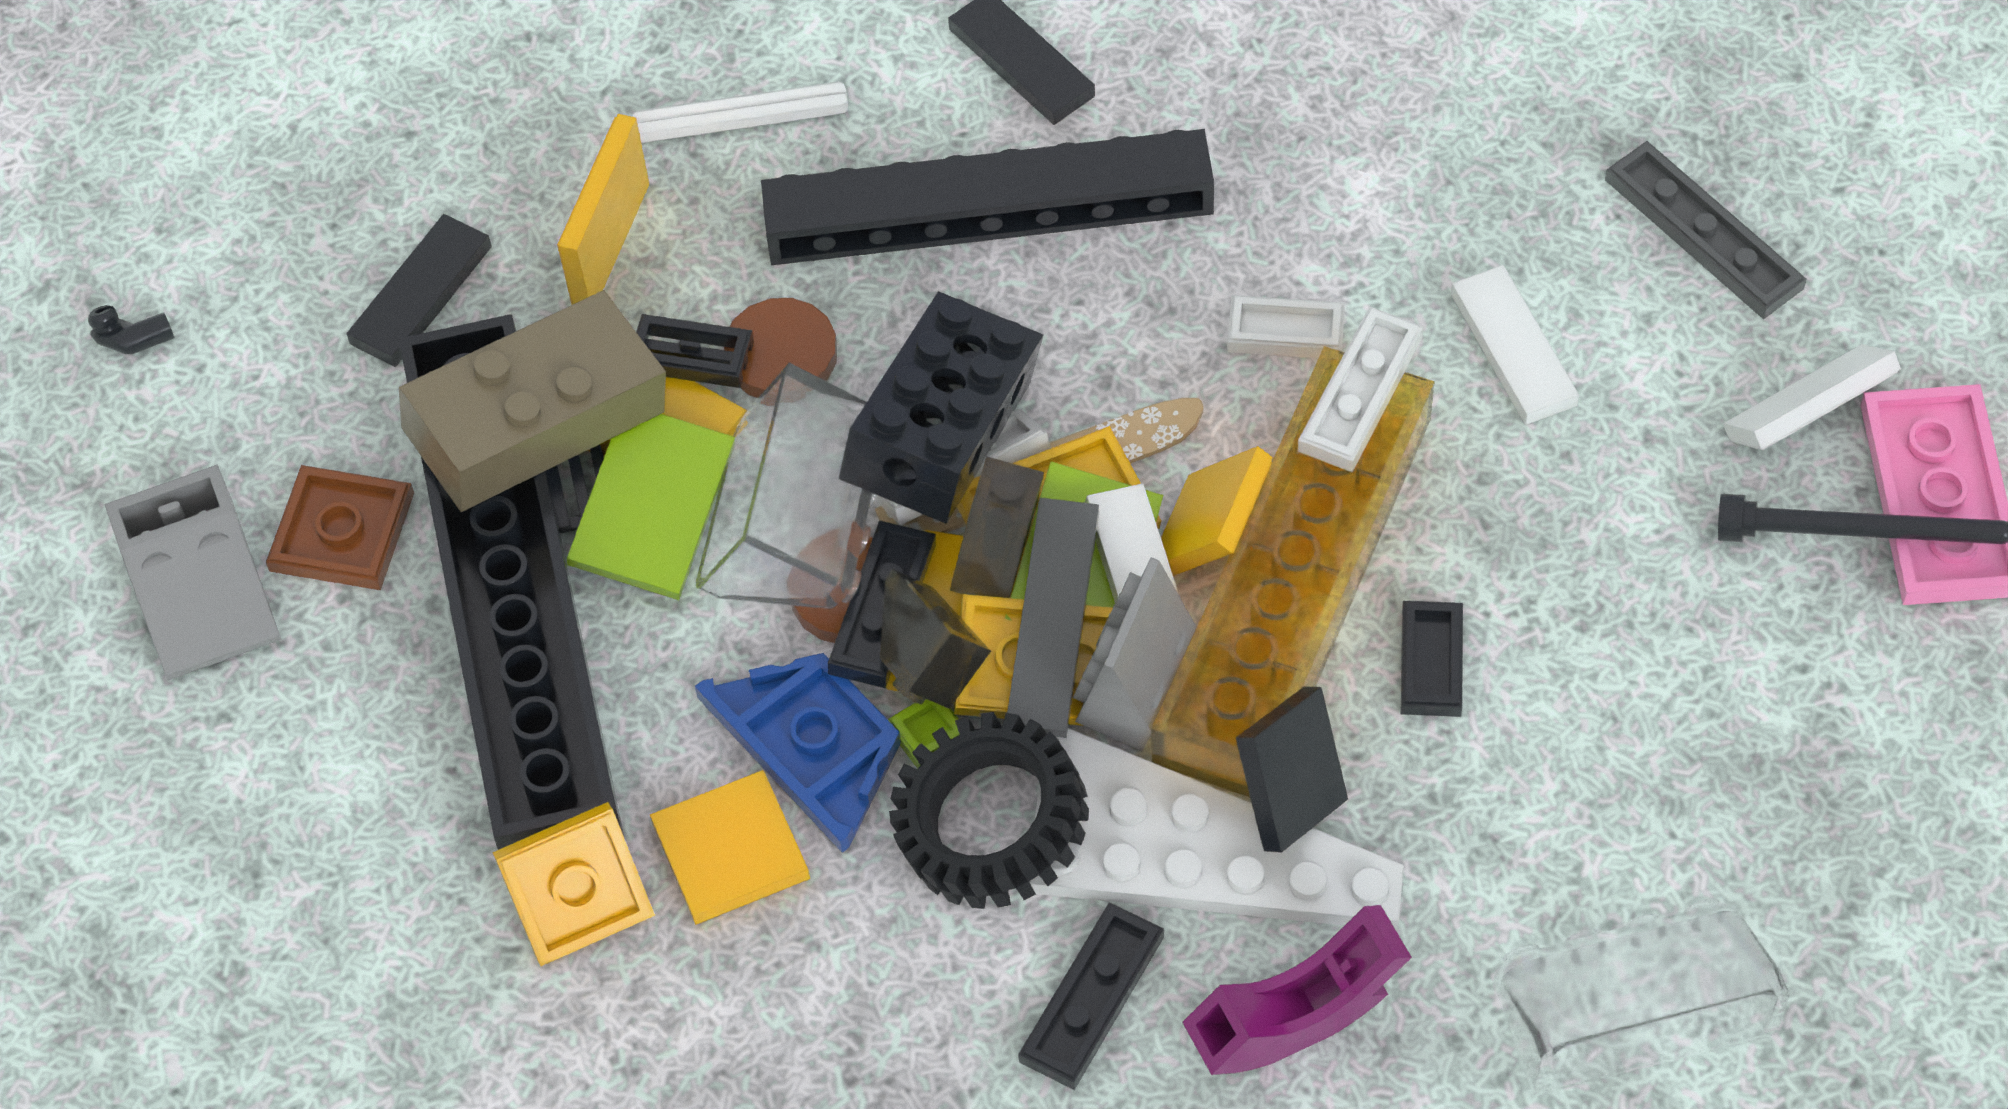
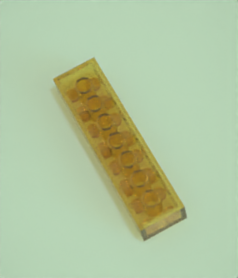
M1326 346L1323 347L1275 453L1271 467L1236 549L1228 557L1151 728L1153 763L1249 798L1250 794L1236 737L1302 687H1316L1431 420L1435 381L1404 372L1353 472L1298 452V440L1345 353Z

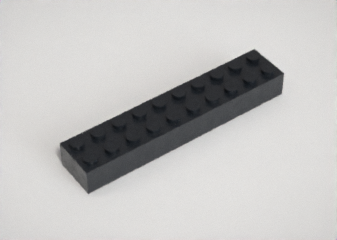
M512 314L399 338L407 383L516 332ZM421 457L491 826L497 849L499 850L606 802L612 807L624 836L547 471L461 512Z

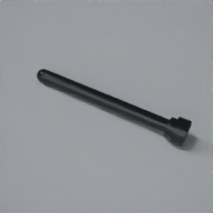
M1721 494L1718 541L1743 542L1744 536L1755 537L1756 531L1985 544L2008 543V522L2004 520L1760 508L1757 501H1746V495Z

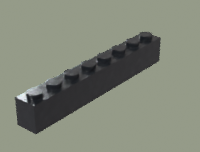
M1205 129L1189 131L1172 130L1163 134L1137 137L1118 136L1102 141L1076 144L1066 142L1050 147L1024 150L1007 149L998 153L972 156L953 155L945 159L911 163L895 162L885 166L859 169L841 168L833 172L807 175L788 174L779 178L761 180L766 237L771 266L1214 214V178Z

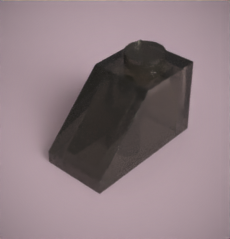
M986 456L971 505L950 591L960 594L1010 598L1036 511L1044 472Z
M892 569L886 578L880 659L895 675L896 679L893 682V686L903 696L920 705L927 699L950 709L991 650L933 587Z

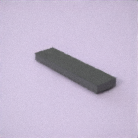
M1648 141L1641 144L1606 170L1605 181L1763 320L1804 290L1807 279Z
M1039 498L1007 713L1019 715L1025 726L1032 719L1042 725L1046 734L1051 731L1055 737L1067 738L1099 518V505Z

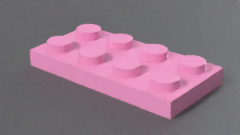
M1981 384L1864 392L1860 406L1883 514L2004 520L2008 522V500ZM1889 538L1903 605L2008 598V543L1985 544Z

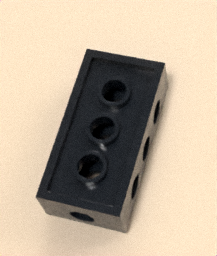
M938 291L850 427L838 479L947 524L979 471L986 455L1003 431L1008 418L1028 389L1044 334ZM958 384L962 385L963 388L954 390L948 385ZM936 418L940 419L942 423L934 425L926 419Z

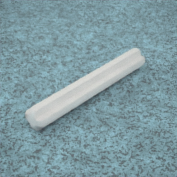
M838 81L635 111L632 117L637 118L641 143L844 114L848 111V99L844 83Z

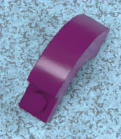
M1364 906L1322 948L1300 964L1281 974L1258 982L1219 985L1182 1023L1211 1075L1232 1074L1261 1068L1333 1036L1362 1017L1388 995L1383 985L1412 956L1382 906Z

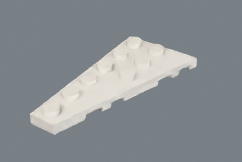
M1068 728L1067 738L1056 737L1066 750L1085 785L1088 797L1083 799L1089 808V820L1079 821L1086 833L1082 845L1068 843V846L1075 855L1069 867H1065L1056 860L1051 864L1058 879L1049 886L1044 883L1039 875L1029 881L1036 894L1345 925L1364 906L1381 905L1395 930L1398 931L1403 864L1314 828L1309 830L1282 853L1264 852L1251 802ZM1039 785V792H1038V799H1037V806H1036L1035 818H1036V816H1037V813H1038V810H1039V806H1040V803H1041V787H1040V785Z

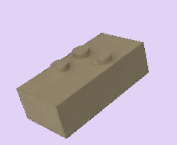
M602 290L400 386L401 428L458 509L463 512L664 413L666 371L605 290Z

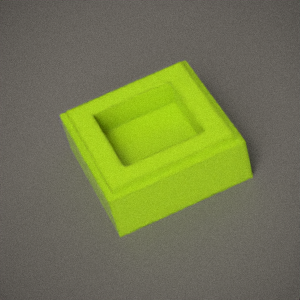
M934 690L887 719L899 731L900 747L917 769L920 767V764L912 752L920 743L932 753L939 748L932 733L943 727L950 739L960 735L955 722L959 718L937 690Z

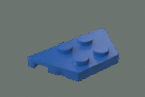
M824 653L798 658L785 666L767 665L750 669L749 678L714 685L713 678L696 684L697 698L831 842L842 853L850 847L901 744L899 731L849 679L828 674L829 658Z

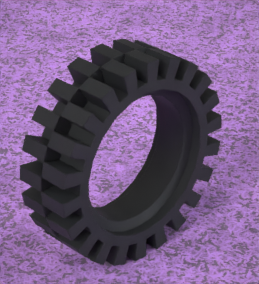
M994 712L981 713V728L975 729L968 716L955 720L960 735L953 739H950L943 727L932 733V736L939 745V748L933 753L920 743L912 752L920 767L916 769L905 763L903 764L898 776L906 788L893 787L890 799L898 810L889 811L890 824L897 832L893 834L894 839L918 877L924 881L926 886L936 895L942 892L948 902L960 905L963 897H965L971 908L985 909L986 896H990L998 908L1011 905L1009 890L1015 888L1023 900L1036 895L1029 881L1038 875L1047 886L1051 885L1058 879L1051 864L1056 860L1065 867H1069L1075 855L1068 846V843L1082 845L1086 833L1079 821L1089 820V808L1083 799L1088 797L1085 785L1066 750L1050 731L1046 734L1042 725L1032 719L1025 726L1020 716L1012 713H1006L1003 725H1001ZM1010 765L1022 768L1038 779L1041 787V803L1037 816L1028 831L1015 843L1001 851L987 855H966L955 852L942 844L938 833V817L941 807L951 789L963 778L986 767Z

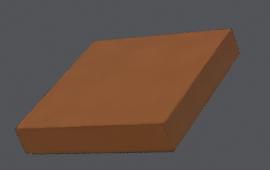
M301 465L266 560L269 572L381 590L414 496L412 484Z

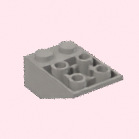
M218 464L104 504L121 556L168 681L282 640Z
M1151 557L1142 576L1132 572L1129 573L1096 644L1097 647L1073 696L1074 699L1083 702L1075 722L1140 751H1143L1154 731L1197 630L1193 619L1159 560Z

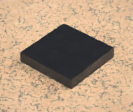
M1302 687L1236 737L1264 852L1282 853L1348 800L1322 687Z

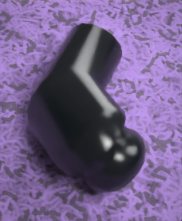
M110 305L95 308L88 315V323L92 327L90 335L95 342L123 354H135L175 338L164 312L134 324L119 319L116 309Z

